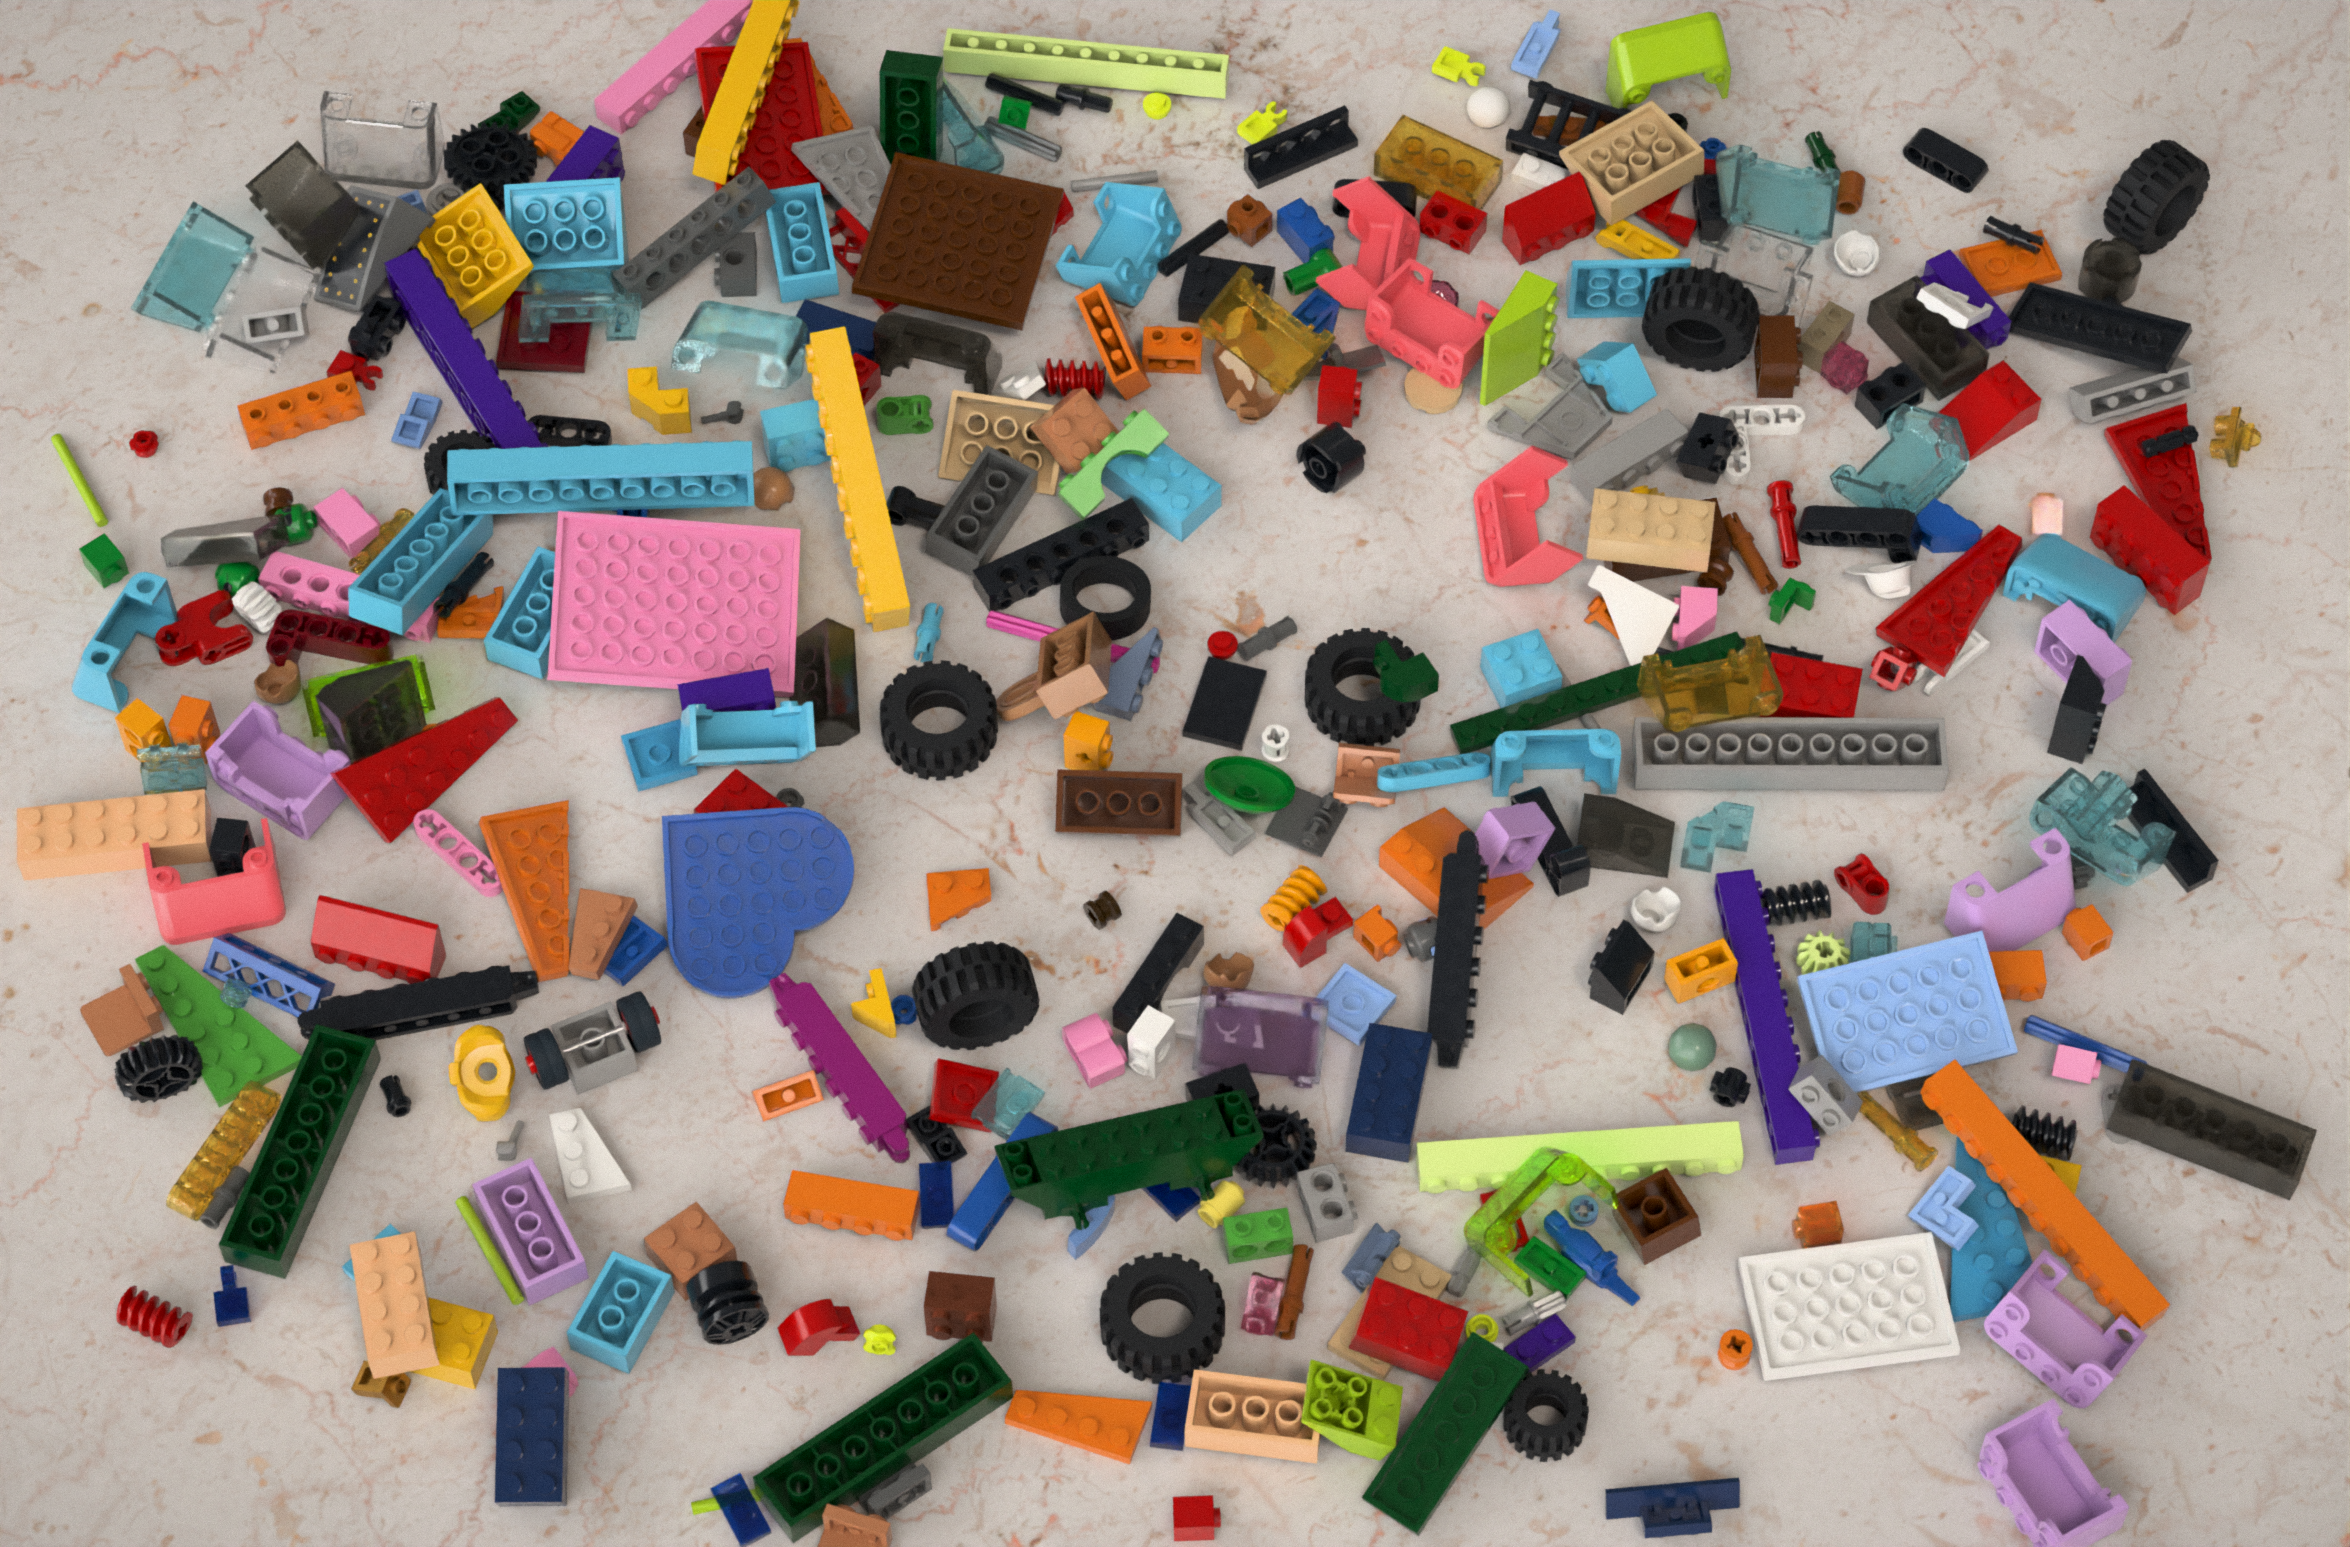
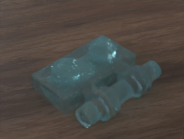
M186 742L177 743V746L160 747L157 744L149 745V748L137 749L138 761L150 760V762H141L140 766L144 794H162L202 789L206 791L208 783L203 758L191 759V757H201V746L188 745ZM176 758H178V760L163 761V759H176Z

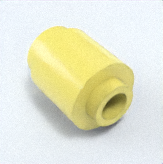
M1222 1180L1213 1189L1215 1193L1214 1198L1209 1200L1207 1196V1201L1202 1200L1200 1202L1201 1207L1197 1210L1198 1215L1212 1228L1223 1225L1224 1217L1233 1216L1245 1204L1244 1191L1234 1181Z

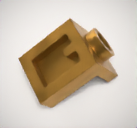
M364 1360L351 1390L358 1396L382 1398L390 1406L399 1408L410 1386L411 1379L405 1373L374 1379L368 1361Z

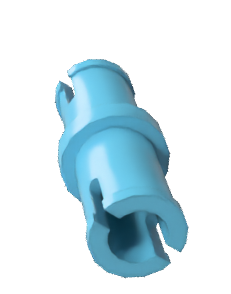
M936 603L925 605L922 624L918 626L916 632L918 641L914 658L918 661L920 654L923 653L920 661L922 663L933 660L935 644L941 636L939 627L944 608L940 605L937 613H935Z

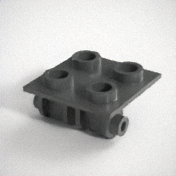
M1296 787L1293 801L1288 806L1277 811L1265 834L1322 858L1348 808L1340 805L1339 799L1333 798V792L1320 797Z

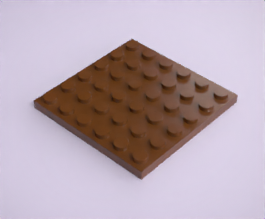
M895 152L855 274L852 294L1023 331L1061 206L1064 189Z

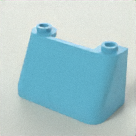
M2043 533L2015 559L2008 569L2002 595L2016 602L2022 594H2026V598L2030 601L2037 594L2058 606L2071 600L2077 607L2082 608L2087 613L2088 618L2097 627L2104 629L2109 638L2115 643L2143 603L2146 588L2138 576L2126 573L2063 540L2055 533Z
M1608 729L1503 732L1491 746L1493 797H1508L1509 788L1513 783H1523V770L1583 769L1584 782L1595 781L1600 786L1601 794H1616L1621 761L1620 739L1615 732Z

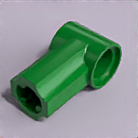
M1324 248L1313 254L1309 262L1283 272V279L1290 294L1296 296L1319 286L1316 283V277L1343 266L1331 249Z

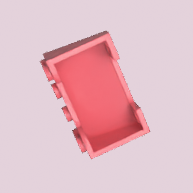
M1409 258L1368 297L1365 319L1366 337L1371 343L1380 346L1396 358L1415 367L1419 372L1425 373L1440 382L1444 387L1456 389L1483 355L1485 332L1500 310L1481 300L1478 303L1476 318L1431 292L1434 271ZM1413 270L1418 271L1423 276L1424 281L1418 280ZM1485 313L1493 317L1490 322L1485 317Z

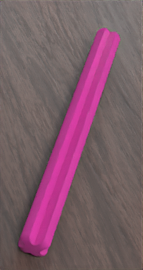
M994 610L989 612L986 619V626L988 628L1039 642L1042 637L1059 629ZM1112 643L1110 661L1115 663L1131 648ZM1154 657L1151 665L1153 673H1157L1160 666V657Z

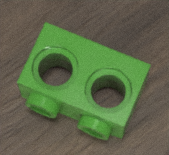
M1288 1208L1223 1218V1238L1229 1264L1293 1254V1232Z

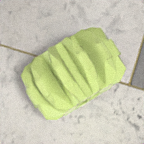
M1821 930L1816 933V937L1807 934L1804 942H1800L1797 948L1796 964L1798 967H1802V975L1849 964L1850 951L1849 948L1844 947V938L1835 940L1833 931L1828 936H1824Z

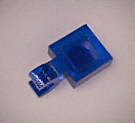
M233 1265L220 1267L223 1291L213 1292L218 1327L251 1322L247 1288H238L237 1274L234 1272Z

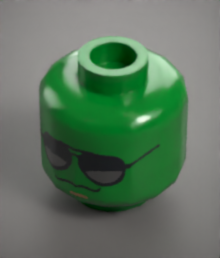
M296 503L277 509L274 518L270 520V525L275 539L281 541L284 545L291 546L311 540L314 535V528L318 527V522L313 510L308 511L304 504Z
M232 557L225 563H221L215 572L218 589L229 592L232 598L239 589L250 582H256L260 585L258 580L260 571L258 567L237 557Z

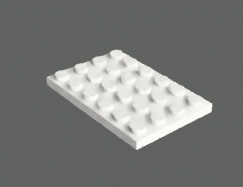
M1932 1232L1739 1257V1270L1764 1381L1959 1355L1960 1346Z

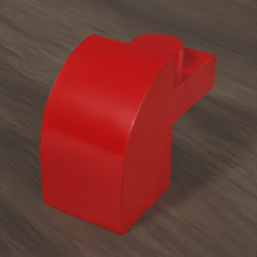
M1336 896L1315 909H1312L1309 905L1300 911L1286 926L1283 933V947L1297 965L1302 968L1326 954L1327 940L1353 926V918Z
M831 1299L818 1300L800 1307L777 1327L788 1356H814L828 1341H854L860 1335L850 1307L834 1306Z

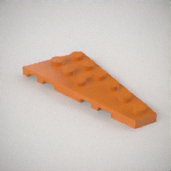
M569 800L482 816L479 821L485 842L538 982L567 977L569 973Z

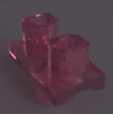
M1253 1271L1241 1329L1257 1335L1273 1336L1285 1279L1268 1277Z

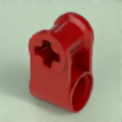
M1860 853L1853 862L1844 867L1838 866L1834 869V876L1839 886L1853 898L1861 910L1870 915H1877L1886 909L1889 883L1865 854Z

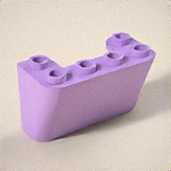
M2056 827L2030 841V847L2042 860L2041 866L2029 873L2027 878L2004 891L1997 893L1980 871L1953 885L1944 924L1955 937L1983 931L1988 952L2015 951L2065 922L2067 914L2076 908L2070 846ZM2047 842L2046 849L2044 850L2043 844ZM1972 884L1978 885L1983 889L1984 894L1978 898L1972 897L1966 892V888Z
M2044 1249L1984 1321V1328L1986 1333L2067 1403L2076 1408H2086L2114 1380L2148 1335L2123 1314L2118 1317L2107 1331L2103 1330L2055 1289L2070 1270ZM2041 1264L2051 1266L2056 1276L2050 1277L2044 1274L2041 1270ZM2118 1329L2127 1330L2132 1335L2133 1341L2127 1342L2123 1340L2118 1334Z

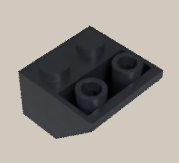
M1624 919L1617 929L1612 928L1605 940L1606 948L1602 953L1597 952L1590 964V969L1593 971L1588 980V985L1591 986L1589 998L1622 1015L1653 968L1655 951L1636 929Z

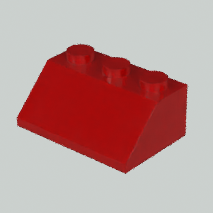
M1580 172L1572 174L1505 205L1502 242L1519 265L1535 261L1542 255L1552 250H1559L1567 243L1578 238H1585L1594 231L1596 212L1582 174Z

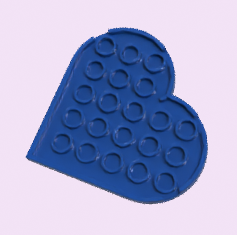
M784 807L662 816L669 949L674 964L681 975L692 986L703 993L719 998L731 999L747 997L766 989L769 986V981L778 977L786 969L794 950L795 932L810 930L824 924L842 908L849 897L854 881V859L850 845L842 831L820 813L805 808Z

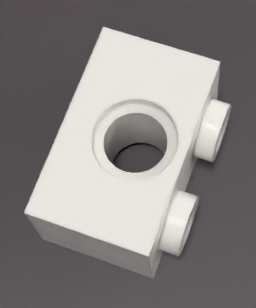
M1148 1005L1127 1034L1128 1065L1136 1073L1143 1076L1148 1075L1156 1079L1176 1051L1175 1020Z

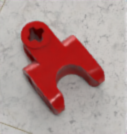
M218 590L182 606L176 613L178 621L163 626L156 633L155 640L159 648L161 661L168 666H179L198 657L202 664L211 665L250 648L254 637L246 626L242 624H236L228 628L215 626L219 620L228 617L232 613L234 605L231 594L225 590Z

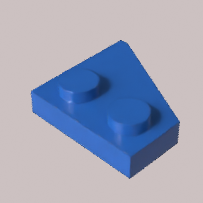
M1316 288L1281 324V332L1326 360L1340 310V302Z
M633 915L604 973L624 987L668 946L665 937Z

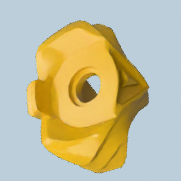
M474 1025L462 1033L455 1043L454 1062L448 1065L450 1083L457 1087L461 1104L478 1121H496L501 1119L510 1107L511 1088L515 1081V1066L506 1048L504 1035L492 1026ZM487 1062L493 1063L497 1067V1075L490 1081H485L479 1076L480 1066Z

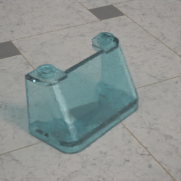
M943 76V122L949 128L948 139L954 148L955 165L1000 174L1005 164L1002 151L964 95Z
M1740 144L1717 152L1715 166L1721 216L1727 219L1726 223L1735 226L1746 224L1802 238L1803 243L1810 245H1819L1820 241L1832 238L1840 170L1827 167L1825 168V173L1819 174L1818 171H1813L1812 167L1800 169L1757 158L1758 153L1752 152V147Z
M193 201L130 309L140 315L196 332H200L202 328L208 330L216 317L212 313L214 306L240 262L246 264L254 249L249 247L254 236Z
M1902 403L1887 420L1890 440L1858 473L1854 466L1842 464L1830 475V479L1835 491L1858 507L1906 509L1917 516L1934 498L1938 500L1964 473L1969 463V452L1957 418Z

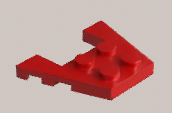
M1716 156L1715 159H1704L1703 175L1722 174L1727 157ZM1683 186L1635 212V214L1686 247L1689 246L1697 228V220L1671 212Z

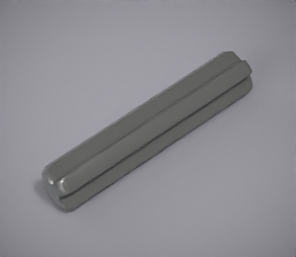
M989 116L984 123L985 132L1054 162L1058 161L1062 154V147L1018 127L998 123V119Z

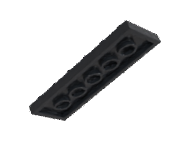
M2031 282L2008 317L2011 320L2009 333L2165 374L2170 370L2192 333L2191 323Z

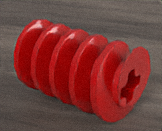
M1047 358L1044 375L1046 385H1044V390L1047 387L1050 396H1054L1059 388L1061 396L1065 397L1069 389L1072 391L1073 389L1085 387L1090 395L1094 390L1096 398L1102 399L1105 389L1106 367L1104 366L1103 370H1100L1098 362L1094 361L1090 370L1087 368L1086 361H1082L1079 369H1076L1074 360H1070L1068 367L1064 368L1062 359H1059L1056 367H1053L1051 359Z
M137 1286L130 1287L121 1297L116 1313L118 1324L128 1326L132 1331H139L142 1336L150 1337L152 1341L157 1343L161 1342L167 1348L177 1345L189 1330L193 1313L187 1311L181 1317V1307L175 1306L170 1311L171 1304L169 1301H164L159 1306L160 1299L158 1296L154 1295L148 1300V1291L142 1290L136 1296Z

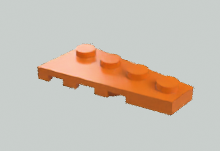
M1016 1389L1005 1416V1424L1130 1464L1152 1410V1401Z

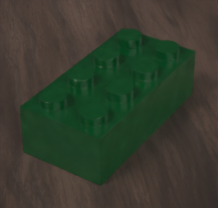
M886 50L879 70L880 143L887 159L892 164L895 152L939 161L943 151V57Z

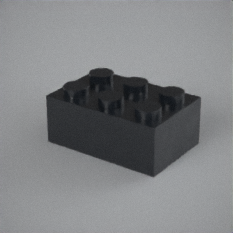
M1189 254L1178 298V321L1221 327L1227 314H1230L1235 309L1247 307L1252 313V318L1256 321L1255 333L1264 334L1275 291L1276 267Z

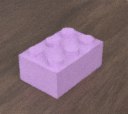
M2068 600L2042 618L2034 652L2066 684L2077 655L2085 658L2105 690L2102 703L2108 705L2124 693L2132 660L2123 648H2119L2109 638L2104 629L2097 627L2088 618L2087 613L2082 608L2077 607L2071 600Z

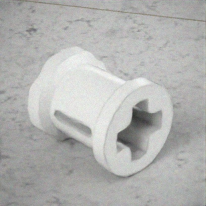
M1273 724L1267 726L1262 733V742L1264 743L1262 746V756L1269 763L1279 764L1288 758L1289 746L1287 743L1290 737L1285 727Z

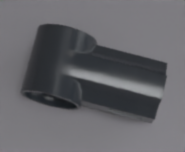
M903 486L893 487L886 501L890 522L896 526H903L907 522L930 529L945 505L918 498L913 491Z

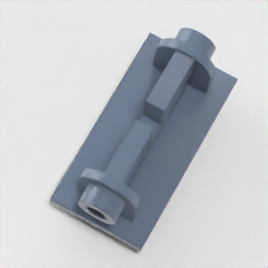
M1378 1223L1374 1224L1341 1272L1360 1294L1364 1292L1368 1285H1371L1386 1258L1389 1257L1394 1248L1400 1245V1234L1392 1229L1389 1232H1385Z

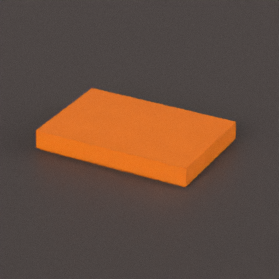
M2042 230L2030 232L2044 237L2042 246L2030 242L2041 249L2037 255L2016 245L2013 247L2008 246L2006 241L2000 239L1962 248L1959 251V257L1962 264L1990 297L2026 289L2030 282L2043 285L2059 281L2062 278V272Z

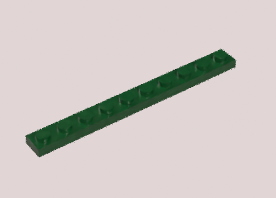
M1736 631L1451 724L1450 732L1459 753H1471L1492 746L1497 737L1503 732L1541 730L1588 713H1593L1748 662V653Z

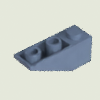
M1153 627L1110 667L1108 693L1102 700L1094 703L1096 711L1128 721L1132 720L1134 712L1139 713L1143 703L1141 692L1144 684L1149 685L1152 679L1153 668L1151 665L1153 659L1160 656L1163 648V640H1161L1158 628Z

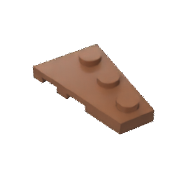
M580 888L568 966L572 975L600 980L638 907L635 898Z

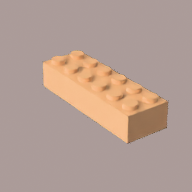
M205 789L17 808V863L24 881L146 868L142 843L149 842L157 867L212 861L209 851L211 844V808Z

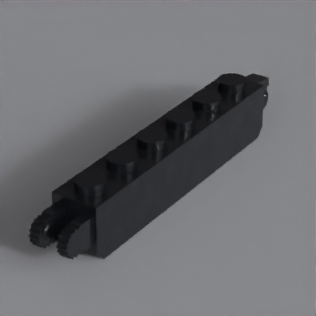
M1469 830L1461 832L1457 842V853H1449L1443 858L1427 1033H1432V1041L1437 1045L1438 1065L1440 1068L1459 1069L1464 1047L1468 1048L1469 1039H1474L1475 1020H1471L1472 1007L1477 1008L1478 989L1474 988V977H1479L1481 971V958L1476 957L1477 945H1482L1484 938V928L1479 926L1480 914L1485 915L1487 899L1485 895H1482L1483 883L1488 884L1489 865H1486L1482 855H1479L1478 846L1480 845L1478 844L1477 836Z
M509 965L491 966L486 970L460 972L455 976L444 978L433 977L413 984L401 983L394 985L392 988L370 989L350 996H333L329 1000L320 1001L321 1008L299 1014L297 1022L301 1028L302 1037L308 1040L316 1024L369 1039L380 1040L511 1015L518 1008L516 1000L538 994L539 986L535 971L511 972Z

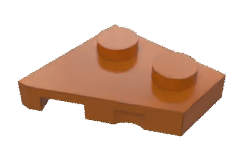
M989 868L926 873L931 931H937L941 928L940 924L953 917L959 919L968 914L971 909L980 908L991 902Z

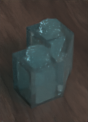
M1723 801L1714 806L1713 811L1700 818L1697 816L1688 821L1680 867L1711 873L1716 847L1747 852L1754 806Z

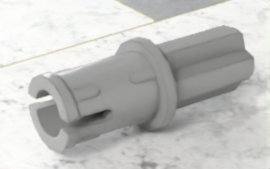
M1555 1291L1535 1302L1527 1301V1306L1502 1316V1321L1504 1325L1517 1321L1506 1327L1507 1332L1512 1336L1535 1323L1539 1325L1543 1319L1565 1309L1567 1302L1561 1291Z

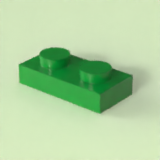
M1535 1236L1531 1238L1514 1258L1515 1266L1552 1292L1561 1291L1566 1301L1586 1279L1587 1272Z

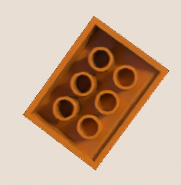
M1443 807L1401 828L1380 846L1379 867L1438 917L1443 858L1449 853H1457V842L1461 832L1472 830ZM1522 873L1489 879L1488 884L1483 883L1482 895L1486 896L1487 903L1485 915L1480 914L1479 926H1483L1486 929L1532 889L1534 883Z

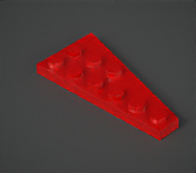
M2000 524L1881 622L1876 627L1877 636L1893 646L1898 645L1908 649L1911 652V657L1945 678L2022 548V537Z
M494 697L464 711V713L446 719L425 731L422 730L382 748L377 753L358 759L353 764L334 770L330 774L385 843H392L413 822L418 812L427 809L497 742L518 719L500 697Z

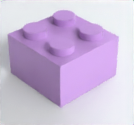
M1536 802L1492 808L1483 816V821L1475 832V836H1477L1478 844L1480 845L1478 846L1479 855H1482L1485 864L1489 865V879L1529 872L1556 828Z

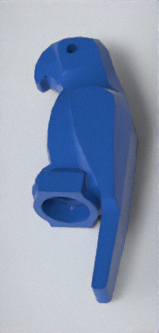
M1552 1210L1544 1218V1228L1560 1246L1561 1255L1587 1272V1279L1600 1288L1608 1289L1631 1306L1640 1300V1296L1617 1275L1618 1256L1612 1251H1604L1601 1245L1586 1230L1571 1228L1565 1217L1557 1210Z

